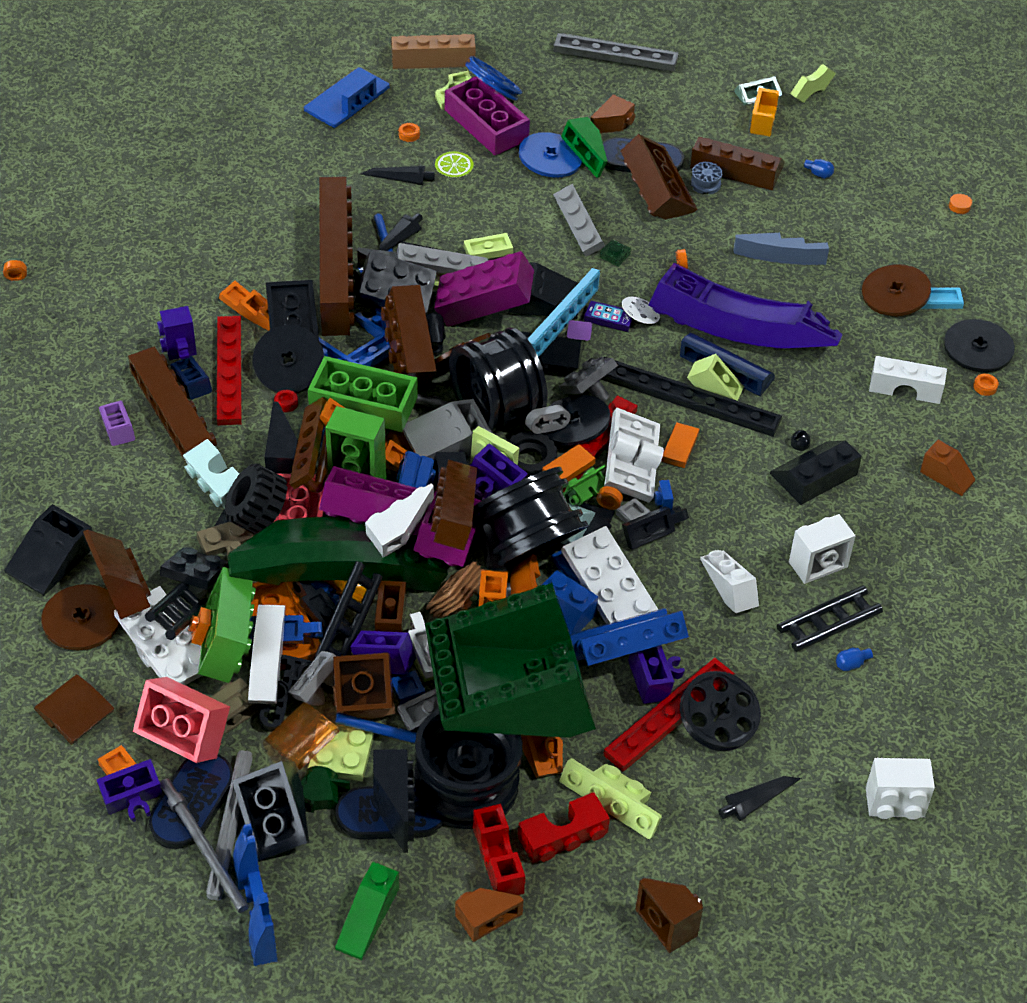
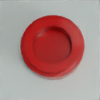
M282 390L274 396V402H278L285 413L292 412L298 407V395L294 391Z

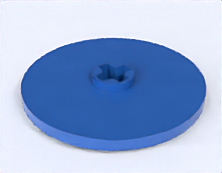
M549 132L531 134L524 138L519 146L521 162L528 169L542 176L566 177L577 172L582 164L581 159L559 134Z

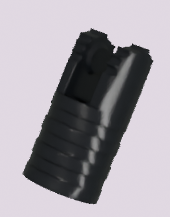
M429 313L426 315L433 355L439 356L443 353V341L446 337L444 319L439 313Z

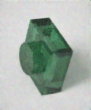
M612 239L600 251V258L619 267L630 255L631 248Z

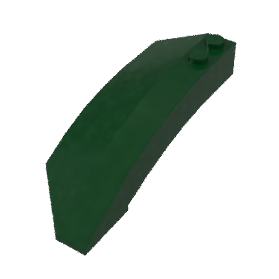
M308 517L275 521L228 555L229 577L273 585H280L281 582L309 580L348 581L354 564L357 561L365 565L362 574L370 579L373 573H377L383 576L382 581L406 582V588L436 592L448 575L444 560L434 557L426 558L421 556L419 552L413 551L417 535L410 537L404 546L383 557L366 535L365 522L355 523L346 517Z

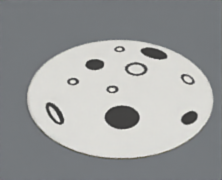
M626 297L623 299V310L634 320L645 324H654L660 319V314L648 306V301L638 297Z

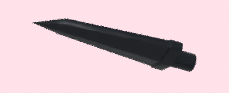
M424 165L371 168L360 174L423 185L424 180H435V172L425 171Z
M416 213L413 217L407 214L402 216L401 220L380 243L379 250L388 251L413 234L418 233L422 229L418 224L423 220L422 215Z
M782 776L743 791L731 793L725 797L728 805L718 810L719 815L722 819H726L735 814L739 821H741L802 778Z

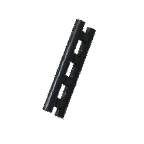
M355 562L314 659L321 651L333 653L335 656L350 655L352 651L351 645L362 628L383 576L373 573L370 579L362 574L365 565L361 562ZM357 584L366 588L361 603L352 598ZM347 607L356 612L351 627L341 622ZM337 632L346 637L340 651L331 646Z
M182 582L145 614V619L148 622L155 620L166 630L165 636L169 640L175 639L190 624L192 616H197L200 608H205L207 603L206 598L199 599L188 590L190 585Z
M862 585L777 624V629L780 633L788 630L792 633L797 641L792 642L791 645L794 651L798 652L882 613L883 608L879 603L873 606L868 604L863 596L868 594V590ZM853 601L861 611L849 616L842 606ZM833 611L840 621L828 626L821 618V615ZM811 620L818 631L806 635L799 625Z

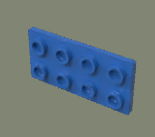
M358 67L305 105L304 111L329 126L336 128L389 89L390 85L388 82Z

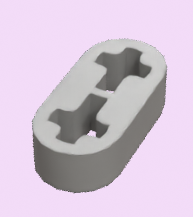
M561 405L532 410L526 416L525 424L535 434L560 430L569 423L570 413Z

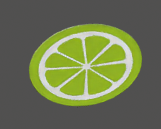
M461 152L444 153L435 161L437 171L448 177L467 175L474 166L473 160Z

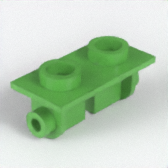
M605 465L598 469L593 467L586 471L581 479L574 478L568 482L569 485L565 487L564 496L569 497V502L572 505H581L591 499L593 494L595 496L598 495L599 490L605 487V476L602 473L606 467Z

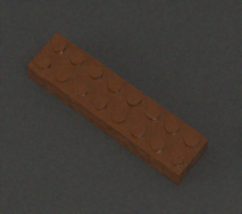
M319 177L320 313L322 336L350 335V326H354V312L349 311L354 310V296H349V294H354L353 279H349L353 278V263H349L353 262V248L349 247L353 246L352 203L347 201V199H352L351 186H347L346 177Z

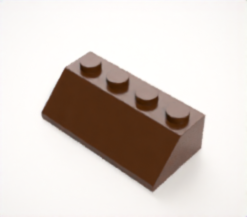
M638 134L621 150L624 164L630 169L631 177L638 185L639 193L648 204L647 209L652 216H658L667 220L694 213L698 210L664 146Z
M699 136L692 149L690 169H693L698 163L711 162L721 168L722 177L773 191L785 161L771 154Z
M91 530L83 531L120 620L151 607L147 597L151 596L150 590L131 548L125 549L121 540Z

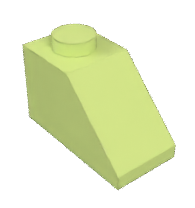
M717 354L696 361L687 377L697 388L738 401L744 388Z

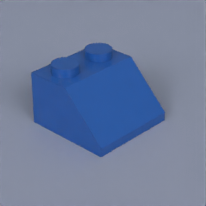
M556 570L542 585L553 583L570 634L580 632L597 615L598 595Z

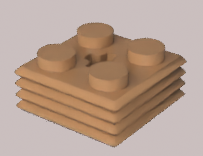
M472 562L452 574L427 604L426 610H430V614L437 618H445L457 614L459 611L467 610L473 603L470 598L473 594H479L481 570L484 569H480V565H477V562Z

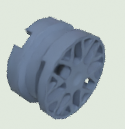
M702 162L695 165L692 169L691 178L693 190L700 194L709 193V195L719 191L722 178L721 168L711 162Z

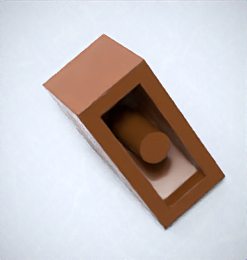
M612 95L591 116V121L599 129L600 134L623 131L628 125H632L635 120V104Z
M937 440L925 453L920 470L922 474L961 496L975 482L973 474L958 450Z
M479 888L473 892L469 891L462 894L455 901V916L474 942L523 914L524 900L518 895Z

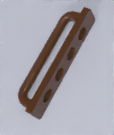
M321 397L304 409L289 482L294 489L304 485L311 492L319 493L325 485L328 469L326 430L324 431L315 481L313 480L323 426L325 428V425L319 418L327 402L324 397Z

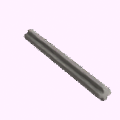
M240 750L237 753L232 780L249 774L253 759L250 751ZM232 780L215 851L227 872L241 814ZM211 869L206 891L207 898L218 901L223 896L224 888Z

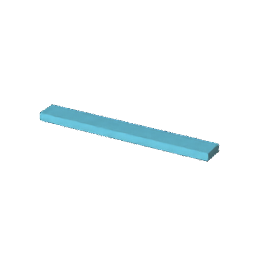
M592 268L528 338L538 357L598 291L600 270Z

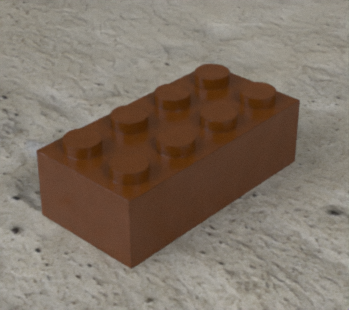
M420 285L392 286L389 295L386 296L384 307H381V318L386 322L387 327L385 328V340L390 344L389 361L394 365L393 372L417 377V392H425L436 373V366Z

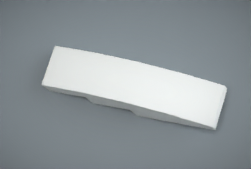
M258 605L250 669L249 703L277 704V689L283 651L285 605Z

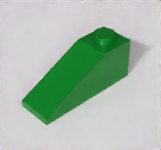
M588 117L568 120L561 135L562 139L596 178H600L607 163V158L599 129Z
M376 862L371 863L358 888L335 950L360 960L363 959L399 891V871Z

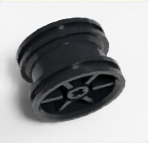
M561 467L551 468L523 479L494 493L474 506V513L481 514V517L478 519L480 526L490 525L498 541V546L492 552L494 556L500 555L501 560L497 562L500 568L524 560L532 554L540 553L589 527L587 521L581 522L580 517L583 515L582 510H571L564 496L563 489L569 483L566 478H560V475L563 473Z
M439 708L425 718L416 734L414 785L422 801L431 810L446 817L443 825L457 829H473V810L501 804L505 815L510 811L516 801L519 790V769L523 745L521 735L446 731L441 722Z

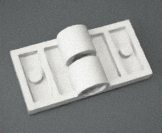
M619 408L614 410L612 413L604 486L614 487L621 493L650 503L654 497L656 469L662 460L664 452L663 447L658 446L659 423Z
M606 526L562 547L561 551L581 582L580 585L598 595L597 610L606 624L658 610Z
M161 586L151 590V596L147 597L151 607L121 620L117 610H114V616L134 642L140 659L147 667L151 666L159 678L169 677L183 685H187L203 676L198 674L201 646L191 643L192 632L188 631L189 625L175 639L169 640L165 636L166 630L155 620L148 622L145 619L146 612L166 596Z

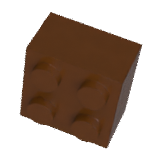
M390 653L333 657L337 712L394 708Z

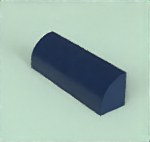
M693 333L687 334L681 341L680 357L695 363L698 360L717 354L744 386V389L758 396H761L775 380L774 373Z

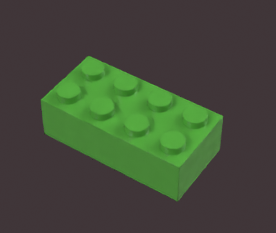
M324 356L308 388V401L310 405L321 397H324L326 401L332 398L346 409L385 418L386 429L403 432L418 398L417 377Z
M336 406L325 427L328 476L333 466L386 480L385 418Z
M226 567L222 568L205 605L206 609L211 610V624L201 646L198 674L229 683L233 674L239 673L242 665L241 657L243 654H248L252 640L248 638L253 627V622L250 619L254 611V604H251V602L253 601L256 588L252 587L253 581L229 577V568Z

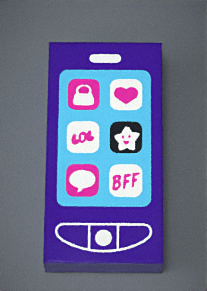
M590 301L584 315V322H591L592 324L629 332L633 318L623 308Z

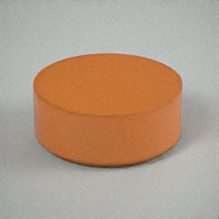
M405 123L399 127V138L401 140L414 142L419 139L420 128L418 125Z
M964 194L953 195L949 202L950 210L957 214L968 213L972 205L971 198Z
M677 250V264L688 269L686 250Z
M18 260L8 261L3 266V275L11 281L23 280L27 276V266Z
M980 374L975 378L973 387L977 393L990 396L996 393L999 383L993 375Z
M610 486L602 487L597 495L598 504L610 510L618 509L623 500L622 493Z

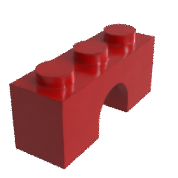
M595 792L569 802L568 818L571 823L568 825L557 826L552 824L544 812L518 823V839L532 864L538 861H548L556 854L565 850L573 851L582 843L591 839L593 841L599 840L608 833L610 818Z
M501 804L473 810V830L493 890L514 895L524 894L525 873L518 853L512 852L509 840V826Z

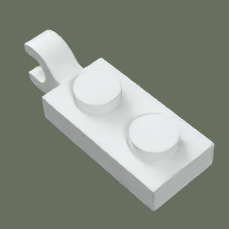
M420 612L410 614L412 630L408 631L415 655L425 679L433 677L423 617Z

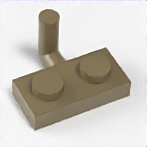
M231 522L197 532V539L203 553L206 555H216L225 551L229 555L231 551L253 537L251 532Z

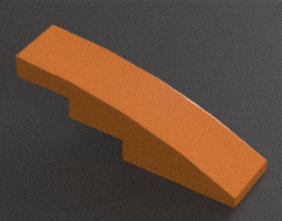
M234 281L220 293L219 299L237 313L268 331L270 330L267 299L256 290L249 292L238 282Z

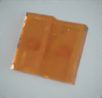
M303 702L281 725L265 738V741L281 756L286 757L291 762H295L296 767L300 770L340 731L323 714L308 703Z

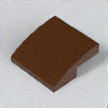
M77 674L34 707L51 728L55 727L71 745L104 720L115 709L94 687Z

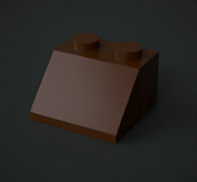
M643 878L639 881L635 910L668 952L671 953L698 936L703 904L700 898L695 893L692 894L685 885Z

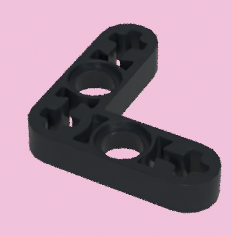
M288 655L281 656V663L286 664L287 670L284 672L283 680L279 679L278 687L284 691V697L277 699V704H261L258 722L263 730L275 731L281 727L291 685L298 681L302 676L301 672L308 668L313 661ZM325 683L321 684L323 692L333 694L332 686ZM271 706L276 707L274 715L276 719L273 723H268L267 716L270 713Z

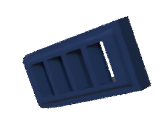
M192 356L170 364L171 369L174 370L177 379L184 386L191 400L212 392L209 377Z

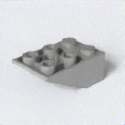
M474 399L450 402L406 423L403 433L414 453L434 459L436 452H465L466 456H471L473 431L478 426L489 432L491 430Z

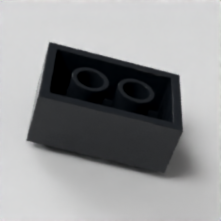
M371 250L364 263L354 302L381 310V307L385 305L386 296L389 295L392 286L420 285L425 313L427 314L437 271Z

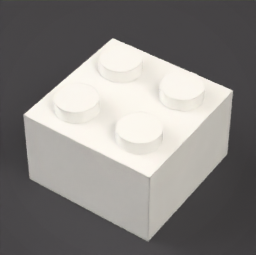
M840 514L830 518H823L809 526H802L795 530L789 563L804 584L845 569L849 565L855 534Z
M874 758L866 785L869 816L881 819H889L891 817L918 819L925 817L935 788L931 760Z

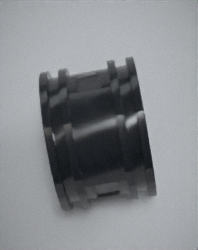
M510 327L492 334L488 341L482 343L470 341L452 349L449 358V372L457 401L474 399L491 432L504 428L508 421L512 419L525 420L532 410L546 407L548 391L544 371L533 346L521 331Z

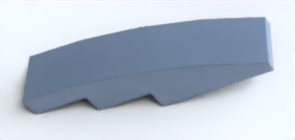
M780 233L736 235L733 251L737 255L776 263L826 265L829 247L828 243L805 244L804 238L781 239Z

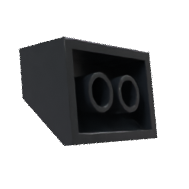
M521 331V332L526 336L527 339H528V338L531 336V334H532V333H530V332H523V331ZM557 336L538 357L542 368L550 369V365L560 366V371L573 372L574 368L580 367L585 340Z
M846 440L827 441L771 470L770 475L802 505L858 475L862 455Z

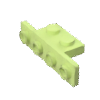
M572 758L567 760L559 779L560 783L582 797L595 792L608 814L647 839H651L654 836L662 816L645 805L652 792L644 788L640 782L631 780L623 775L614 766L605 764L593 772Z

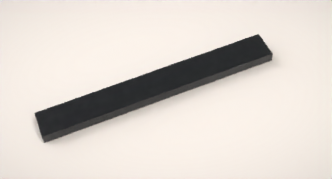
M616 360L615 362L618 366L601 378L602 380L774 437L782 420V415Z

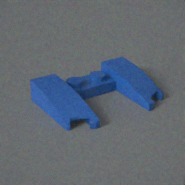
M375 308L376 315L368 319L362 316L361 312L354 314L355 320L375 337L373 340L352 353L345 355L319 337L324 356L370 367L388 358L390 344L385 340V328L387 327L386 322L381 318V310Z
M251 824L243 826L235 843L233 867L238 890L244 889L247 903L253 902L254 906L253 910L249 911L250 922L248 930L254 966L278 960L267 893H264L259 872L256 841Z

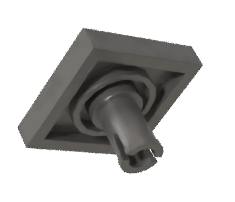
M590 358L582 364L583 368L580 371L568 374L564 378L565 382L559 386L564 394H581L588 389L593 397L605 401L610 397V394L606 391L600 379L618 365L613 358Z

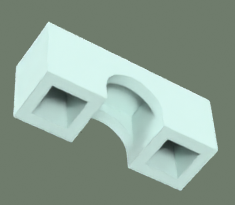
M206 439L183 455L187 463L184 467L192 479L197 477V483L204 493L207 491L211 493L209 496L217 507L221 505L225 509L228 492L239 473L233 467L221 473L227 466L220 452Z

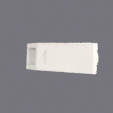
M432 483L426 487L417 488L409 497L404 500L395 501L390 508L382 513L373 514L365 522L366 535L383 557L407 543L434 499V486Z
M715 550L710 552L709 555L700 557L723 601L731 610L738 613L759 606L756 578L725 551Z

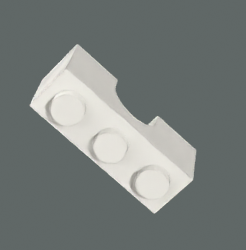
M876 356L869 391L893 395L896 387L908 385L917 391L916 400L940 404L947 368Z

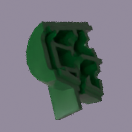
M324 766L309 767L301 778L305 807L311 809V813H314L315 810L336 809L339 791L347 792L350 790V781L340 780L335 771Z

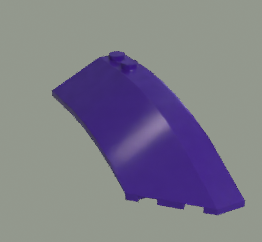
M676 263L672 264L659 281L648 304L656 313L666 314L680 325H688L717 337L756 346L773 348L838 346L842 337L838 330H832L828 327L830 322L820 312L815 314L811 310L813 305L809 301L806 304L755 297L716 284Z

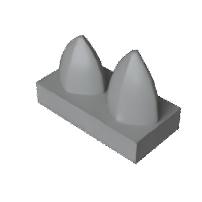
M321 651L288 693L294 699L309 705H324L325 696L321 684L325 683L332 687L335 685L333 662L335 655Z

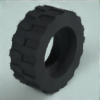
M527 431L513 435L510 440H507L509 443L519 447V454L524 451H534L541 454L542 461L537 464H525L518 460V466L528 473L526 478L542 472L544 466L557 459V447L554 445L553 440H550L546 435Z

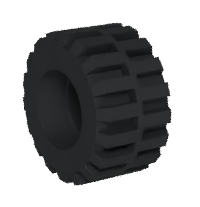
M257 463L250 464L237 476L228 492L224 510L225 518L253 534L259 533L278 517L286 499L287 481L281 475Z

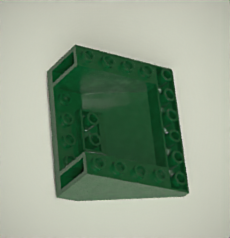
M553 583L539 585L534 589L515 593L494 602H487L476 608L462 610L445 618H437L425 624L440 717L444 730L570 738L596 729L571 635Z

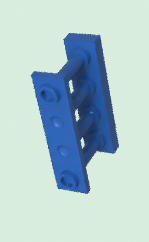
M665 608L570 634L577 661L585 659L587 666L689 637L683 612L678 611L667 614Z

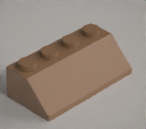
M474 34L391 37L393 69L466 67L465 63L470 62L469 57H475Z

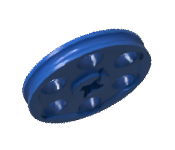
M474 56L469 57L470 62H466L465 65L474 75L504 96L515 101L518 100L517 95H521L522 91L516 84L484 61Z

